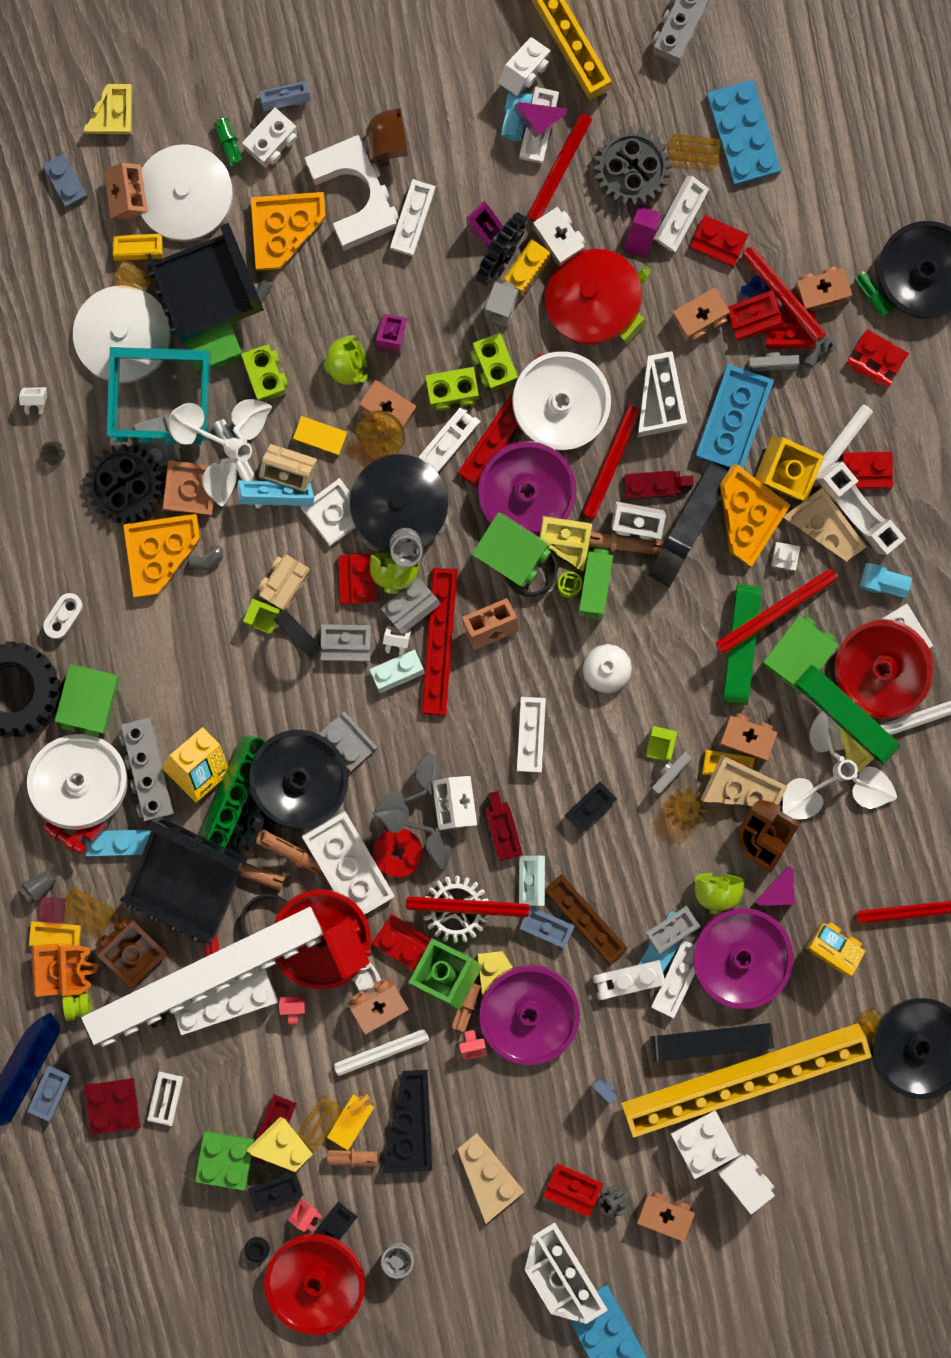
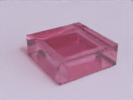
M42 897L40 922L64 923L66 898Z

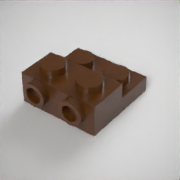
M129 916L127 919L124 917L119 919L113 927L115 931L109 937L103 935L96 942L95 946L97 948L94 951L132 989L167 953Z

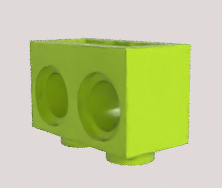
M501 333L473 343L474 350L470 353L474 364H480L483 373L479 374L484 388L489 387L492 393L517 382L518 376ZM491 347L496 353L493 357L487 358L482 354L483 349ZM494 370H501L505 376L501 380H495L491 377V373Z
M269 344L241 354L257 400L266 402L287 394L284 387L289 386L285 373L279 374L277 364L281 362L276 349L271 351ZM266 357L269 359V362L265 367H258L256 365L258 358ZM269 379L277 382L276 387L272 390L264 388V383Z
M474 367L425 375L431 408H436L437 411L450 409L451 405L454 404L470 406L475 404L476 400H479ZM461 383H468L472 389L468 393H461L458 390V386ZM438 387H444L448 393L446 396L439 398L434 395V391Z

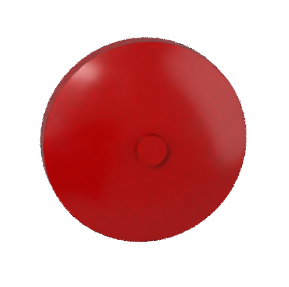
M606 249L580 251L562 265H559L552 274L546 289V310L555 328L567 339L585 345L606 343L622 335L635 321L642 304V285L633 266L618 253Z
M878 619L860 625L845 637L836 655L835 675L839 688L869 716L883 719L896 718L911 712L926 698L933 684L934 662L925 640L914 629L898 621Z
M313 889L294 896L280 909L273 923L282 921L308 907L312 908L321 929L322 926L350 915L351 920L357 919L362 933L358 934L361 943L367 942L369 949L371 947V932L364 912L351 898L334 890ZM324 936L320 937L322 942L310 948L307 945L298 948L299 953L285 959L284 956L275 959L278 967L290 980L298 985L315 990H325L341 986L354 978L360 971L358 970L347 978L342 979Z
M305 1234L284 1243L271 1258L264 1278L265 1296L272 1312L287 1327L308 1335L328 1334L344 1327L357 1314L365 1294V1275L359 1259L347 1245L327 1235Z

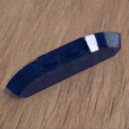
M51 1013L36 1020L25 1031L0 1074V1126H4L12 1121L60 1034V1025Z

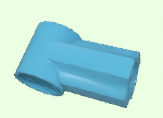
M508 91L505 105L506 115L501 137L511 141L522 140L525 124L515 112L514 105L518 102L532 104L533 94L521 92L517 97Z
M866 563L859 588L869 592H883L906 599L912 577L887 571V568L880 565Z

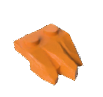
M61 943L31 946L33 995L35 997L58 994L62 996L79 995L91 987V983L85 980V975L96 973L99 964L88 963L84 960V957L90 954L91 948Z

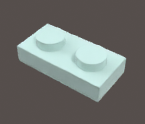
M415 650L370 669L380 693L425 674Z
M519 856V903L529 904V906H544L545 856Z

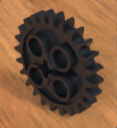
M517 212L506 222L500 233H496L488 246L487 254L480 263V269L475 277L477 281L487 286L500 273L503 266L509 263L517 249V244L524 235L528 217Z
M121 444L119 450L117 446L113 445L111 448L112 453L104 449V458L95 456L98 464L89 465L94 472L86 474L87 477L92 479L91 482L85 484V486L92 488V491L86 495L94 497L90 505H99L96 513L102 514L105 512L104 519L109 520L113 516L114 523H119L120 519H122L123 524H128L131 518L132 522L137 523L138 515L146 519V510L150 512L155 511L152 503H161L156 496L164 495V492L158 489V486L165 484V482L158 480V477L164 473L155 470L160 464L158 462L151 463L154 456L151 454L145 456V449L140 448L137 452V446L131 445L128 450L126 444ZM128 461H131L133 469L127 474L125 465ZM141 471L143 472L142 476L134 479ZM108 474H111L113 477V482L110 486L105 485V477ZM124 479L129 480V482L126 483V489L120 488L124 485ZM143 481L145 484V491L142 494H139L137 492V486L140 482ZM115 490L109 497L107 496L109 491ZM120 495H123L125 498V503L122 507L117 505V498Z

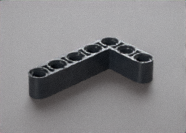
M713 462L710 463L665 542L648 575L649 577L670 588L721 496L720 484L728 470Z

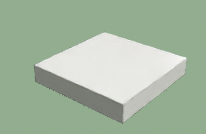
M340 478L314 497L313 506L300 507L329 547L356 528L350 512L351 492Z

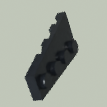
M428 1069L402 1071L382 1173L433 1171Z

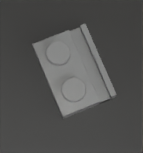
M169 415L134 424L135 430L169 432ZM152 439V443H139L140 447L146 450L145 456L148 454L154 456L151 463L158 462L160 464L155 470L167 467L168 460L183 462L177 444H162V439Z
M418 578L410 587L404 589L381 607V610L403 635L441 603Z
M321 624L322 649L320 660L370 662L371 625Z
M345 711L319 733V735L335 745L341 753L346 767L351 772L378 748Z

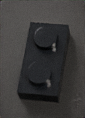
M599 781L564 816L580 833H583L617 798Z
M296 1172L248 1188L256 1212L304 1196Z
M338 1200L313 1234H323L340 1240L358 1215Z

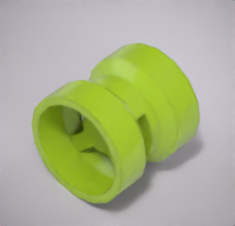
M572 571L564 572L558 579V592L561 596L569 599L579 595L582 588L581 577Z
M89 993L81 994L76 999L72 996L63 997V1010L67 1022L74 1021L77 1017H83L92 1012Z

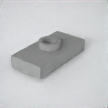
M774 352L767 353L766 357L749 358L748 371L793 370L799 365V355L780 356V353Z
M685 751L673 765L668 762L659 772L662 777L651 790L656 795H659L691 760V756Z
M685 906L646 932L645 935L656 952L660 954L698 929L700 925L688 907Z

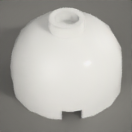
M599 645L592 649L584 660V679L592 689L605 694L617 692L625 687L631 677V660L627 653L616 645Z

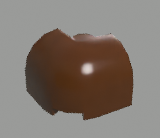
M401 108L383 111L370 120L366 128L369 162L379 161L380 167L389 166V159L408 156Z
M759 800L754 803L743 821L737 837L739 845L743 850V855L772 873L801 823L781 812L780 805L766 800Z

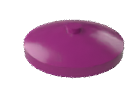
M519 441L499 449L484 465L478 481L479 504L490 523H492L498 512L503 513L538 537L543 516L567 520L576 500V480L569 463L554 448L535 441Z
M735 908L716 915L702 928L694 945L693 966L700 985L713 999L733 1008H755L773 1000L786 986L793 968V949L786 931L774 918L758 910Z
M520 965L502 972L489 984L481 1000L479 1017L483 1035L487 1043L497 1054L517 1064L536 1065L556 1058L569 1047L579 1027L580 1010L574 990L559 973L540 965Z

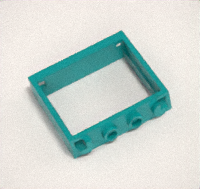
M110 347L107 436L113 437V442H128V438H138V443H152V439H162V444H177V441L167 431L118 430L120 359L202 362L200 407L204 413V422L200 429L208 433L210 351ZM197 433L193 443L187 445H201L202 441H208V438Z

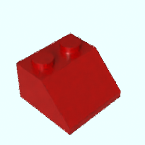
M347 915L322 926L323 936L342 979L370 964L368 957L372 956L367 942L361 943L358 934L362 933L357 919L351 920L350 915Z

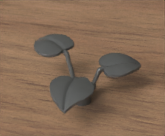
M428 753L421 758L416 769L417 782L423 788L421 792L404 799L399 791H391L379 802L372 814L392 833L401 832L404 826L429 832L430 836L426 840L428 854L439 869L445 870L452 852V839L448 830H439L437 827L434 831L433 828L406 821L409 816V809L405 803L422 797L426 793L430 797H434L432 781L443 779L438 760L433 754Z

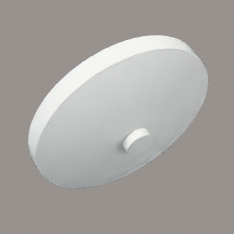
M175 145L157 152L142 167L148 212L141 216L155 233L161 234L162 237L172 241H196L215 232L227 218L233 201L232 182L227 169L213 153L194 145Z
M132 286L108 287L92 295L78 311L73 326L74 347L80 360L90 372L103 380L109 381L110 347L169 349L171 343L168 316H165L161 304L146 291ZM120 359L119 383H131L149 376L164 360Z
M552 352L532 361L520 374L514 387L512 406L520 429L530 440L546 444L558 451H565L587 444L600 433L609 417L611 395L603 373L590 360L571 352Z
M85 734L67 735L47 744L33 759L27 776V790L35 810L49 823L65 829H86L104 822L119 808L127 790V772L120 754L105 740Z

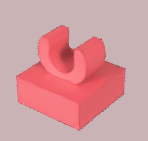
M305 995L280 997V1015L288 1014V1024H298L299 1014L305 1013Z
M474 1030L465 1032L466 1042L459 1044L463 1061L487 1056L484 1038L476 1040Z
M300 1198L288 1221L303 1232H306L307 1229L314 1231L316 1228L310 1223L314 1217L321 1219L322 1215L309 1202Z

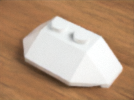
M554 1222L534 1234L525 1272L549 1312L556 1316L587 1324L608 1311L556 1223Z

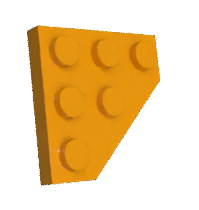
M324 192L251 197L256 271L282 269L325 220Z
M733 464L720 484L729 552L747 566L752 567L791 505L739 465Z
M197 514L123 525L133 597L140 598L161 593L201 540Z

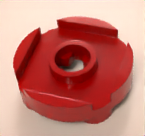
M403 828L399 833H392L387 830L379 836L374 844V861L377 867L389 876L406 877L415 872L422 861V844L419 838L407 829ZM395 846L405 849V852L402 854L403 858L400 860L397 857L392 858L391 856Z

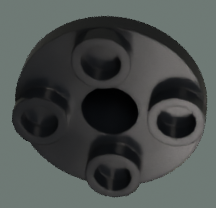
M245 802L230 837L232 848L239 852L249 850L254 844L258 845L256 838L262 830L273 834V827L265 820V816L254 803Z

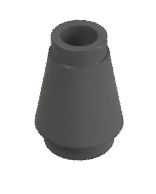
M47 870L21 883L22 886L18 891L26 902L31 905L33 902L37 903L53 886L56 880Z

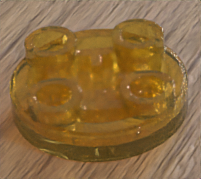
M372 411L365 415L356 427L359 442L366 450V455L369 458L376 459L395 455L404 446V428L400 421L388 412Z

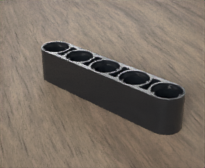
M771 1023L650 1036L652 1062L774 1048Z

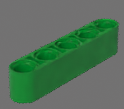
M737 583L731 632L759 615L762 586ZM757 633L728 651L722 700L724 703L748 705Z
M810 665L794 683L805 696L881 764L885 765L901 747L886 730L815 666Z
M246 735L239 741L200 830V836L210 840L211 835L216 833L217 839L215 843L226 847L250 793L248 785L249 769L256 752L265 743V740L262 738ZM255 741L256 749L251 753L249 748L251 743ZM245 764L246 772L241 776L239 771L241 766ZM236 787L235 797L230 798L231 789ZM226 810L227 816L225 820L220 821L221 812Z

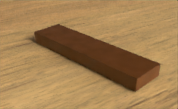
M562 874L545 888V894L609 965L628 949Z

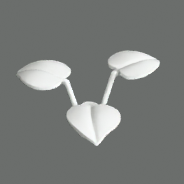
M248 399L238 403L231 413V422L235 425L233 432L237 438H231L227 441L199 429L204 422V413L201 407L196 404H183L173 410L169 416V432L177 442L191 444L195 440L197 433L224 445V451L229 458L221 459L220 464L213 463L209 465L202 478L203 489L220 506H224L235 486L238 473L235 463L238 461L245 462L252 455V447L247 443V440L255 438L262 430L267 415L272 409V406L268 403L255 399Z
M822 711L812 724L810 740L816 751L823 753L830 750L831 755L838 760V763L833 767L834 776L814 788L812 783L804 778L790 781L786 785L787 789L782 797V812L793 819H806L816 815L824 803L822 796L817 791L836 780L847 781L852 779L856 783L852 788L853 798L856 803L864 808L882 806L896 800L897 795L891 781L881 770L868 766L860 770L857 775V765L851 760H844L843 756L835 752V750L844 749L839 728Z

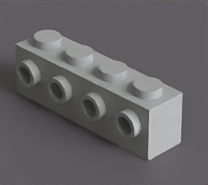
M672 0L671 2L675 4L671 11L666 10L661 22L664 24L661 32L657 31L652 40L651 45L654 46L653 54L679 66L710 0Z
M146 718L122 724L119 738L122 746L126 745L128 755H125L124 758L127 769H132L134 779H131L130 783L133 794L138 793L140 803L136 804L139 818L143 817L145 822H150L159 816L166 818L176 815L166 772L162 769L164 764L153 719Z

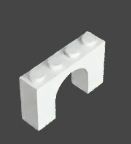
M359 135L304 157L315 186L337 176L348 174L361 178L370 189L369 201L360 212L333 223L343 251L397 228L396 221L399 220L395 207H389L386 200L390 196L385 184L381 186L377 177L380 176L376 163L371 164L369 162L366 141L361 142Z
M843 462L833 463L816 477V481L877 554H889L906 539L890 519H884L867 502L855 485L858 480Z

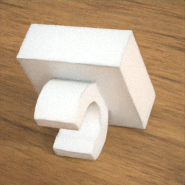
M47 387L22 388L19 401L20 405H25V413L30 414L31 405L38 407L39 414L43 413L47 399Z
M776 542L771 567L795 572L800 546Z
M387 625L383 644L386 645V653H390L391 646H396L400 649L399 655H403L405 648L409 644L411 629L402 635L395 626Z

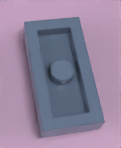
M307 81L259 91L264 111H272L274 108L279 110L284 106L302 105L307 101H311Z
M64 153L43 164L66 208L88 197Z
M530 906L529 916L524 917L519 929L565 949L575 926Z
M48 1065L27 1112L51 1122L72 1075Z
M597 1078L591 1084L610 1104L617 1098L614 1094L617 1089L606 1078L603 1081Z

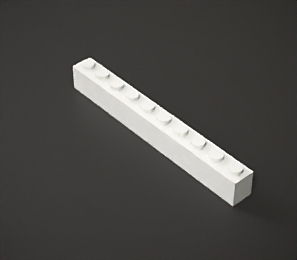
M308 907L81 1018L93 1044H101L102 1048L116 1042L115 1037L122 1033L128 1036L139 1030L138 1025L145 1022L151 1025L161 1020L160 1015L167 1011L174 1014L184 1009L183 1004L190 1000L196 1003L207 998L206 993L213 989L219 992L230 986L229 981L238 978L239 981H242L252 976V970L260 966L262 970L275 965V959L284 956L285 959L299 953L298 948L304 945L310 948L322 942L320 939L323 936L321 926L312 908Z

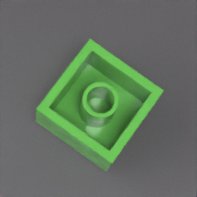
M431 939L408 983L418 990L460 1010L482 965L473 958Z
M206 1130L203 1134L195 1182L245 1191L248 1188L253 1155L248 1154L246 1150L255 1142V1138Z

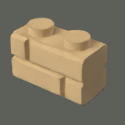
M270 444L262 459L259 477L306 492L313 479L317 459Z
M284 554L282 558L278 556L271 567L274 571L270 578L265 577L258 587V590L261 591L259 597L281 611L284 609L287 611L311 572L307 566Z

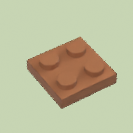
M168 460L162 510L211 516L214 500L205 492L202 485L204 472L209 465Z

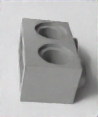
M506 281L494 283L485 307V320L508 328L518 302V289H515V285Z

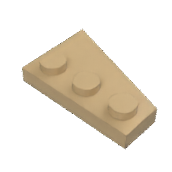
M823 488L809 497L807 502H802L783 517L846 562L867 548Z
M721 755L700 800L703 802H720L753 806L759 800H766L779 805L787 786Z
M478 1133L474 1134L458 1148L486 1224L523 1194L524 1190Z

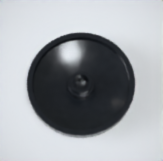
M936 221L914 222L899 229L886 242L878 261V280L887 300L902 313L920 319H934L951 313L950 226Z
M388 455L373 461L358 475L350 494V512L353 523L360 535L368 543L380 550L390 552V538L395 531L402 528H410L416 531L420 536L422 547H424L439 534L445 523L448 513V495L440 475L428 463L410 455Z
M289 730L271 737L256 752L249 769V791L258 810L271 822L289 829H309L324 823L338 811L347 793L348 771L341 753L328 739L307 730Z
M911 998L892 1006L878 1021L871 1041L872 1060L880 1078L893 1091L910 1098L930 1099L941 1096L951 1090V1007L934 999Z

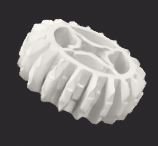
M455 876L454 884H451L450 878L446 877V886L443 887L442 883L437 881L436 884L440 889L438 891L434 888L429 889L434 894L433 898H439L442 895L444 899H454L448 890L462 889L471 894L464 900L489 901L488 898L480 900L479 896L485 893L483 889L478 893L474 891L478 886L477 882L473 883L471 888L467 886L470 880L467 877L464 880V884H459V876ZM430 911L431 915L424 916L425 921L433 920V923L428 925L429 930L437 926L438 930L434 934L436 937L441 932H444L443 941L447 942L449 935H453V943H457V936L462 935L463 942H467L465 935L467 933H470L471 937L475 938L476 934L473 929L475 927L479 931L484 929L478 924L479 921L488 922L486 917H481L482 914H477L472 924L466 918L465 913L461 914L464 921L456 914L445 917L449 912H444L438 918L436 917V912ZM451 918H455L460 921L465 929L458 931L450 930L441 924Z

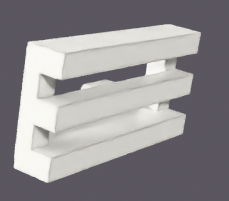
M158 1072L147 1121L173 1126L183 1076ZM166 1078L165 1092L159 1118L154 1117L162 1080ZM175 1080L177 1081L169 1117L166 1120L164 1119L172 1081Z

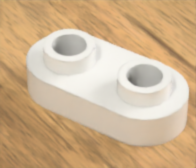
M66 593L59 598L44 622V631L49 637L62 639L68 634L83 610V603L77 595ZM70 602L75 604V608L72 611L67 610V604ZM60 623L61 629L59 631H54V624Z

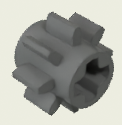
M614 1185L600 1192L603 1197L598 1200L599 1208L605 1215H610L611 1218L628 1212L625 1206L630 1203L629 1196L624 1189Z

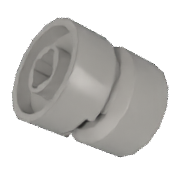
M402 528L392 534L389 546L394 562L402 567H410L417 564L423 553L421 539L417 532L410 528Z
M401 1242L393 1243L385 1249L382 1255V1269L389 1277L395 1279L403 1278L413 1268L415 1261L414 1253L407 1244Z

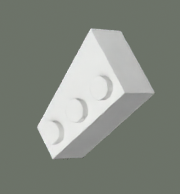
M672 351L648 356L637 438L686 428L687 420Z

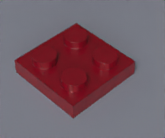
M135 1078L84 1085L90 1135L141 1128Z

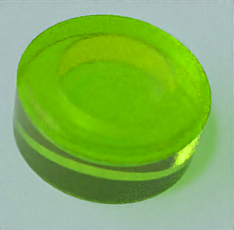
M647 264L637 273L641 284L653 271Z

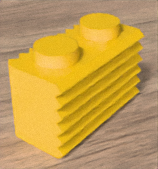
M531 240L505 275L503 281L515 285V289H518V296L524 297V293H527V289H530V285H533V281L536 280L538 274L541 273V270L550 261V252L534 240Z

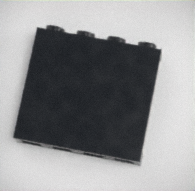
M229 223L220 226L223 235L163 259L153 261L151 254H147L150 264L146 265L151 279L156 278L157 283L153 284L158 298L163 296L165 300L161 302L165 316H171L172 320L168 321L169 327L173 335L178 334L181 343L264 311Z
M159 816L151 820L148 828L151 831L127 894L121 897L120 901L125 903L126 907L130 910L142 911L148 914V917L153 921L165 922L170 925L172 930L191 935L192 939L199 943H209L217 936L248 858Z

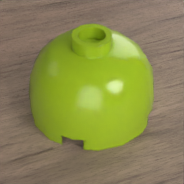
M354 335L335 340L329 346L326 359L324 360L326 373L343 385L365 382L368 374L363 375V367H368L364 349L360 341L355 342L353 340L356 337Z
M376 553V557L373 554L371 555L370 573L373 581L378 586L384 588V592L398 594L399 590L407 589L415 582L419 572L420 561L413 566L402 567L394 562L391 553Z
M713 873L696 875L694 887L696 899L704 908L710 909L711 914L718 915L724 911L734 909L741 902L745 883L742 878L728 874H722V877H712Z

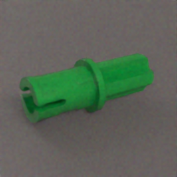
M228 118L217 119L213 124L219 135V145L224 148L229 164L231 166L241 164L242 156L236 143L238 138L234 136Z
M862 272L854 279V282L867 299L865 301L871 303L880 315V318H883L894 309L881 293L882 289L877 288L866 272Z

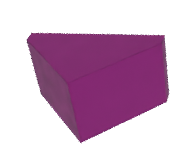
M518 102L514 105L515 112L534 137L541 134L563 117L567 110Z
M485 201L466 218L467 227L487 247L496 233L499 234L503 228L502 223Z
M642 206L638 207L624 252L647 259L662 216L661 212Z
M383 314L376 338V349L378 352L401 355L407 318Z
M788 866L757 898L754 904L757 906L795 905L794 869Z

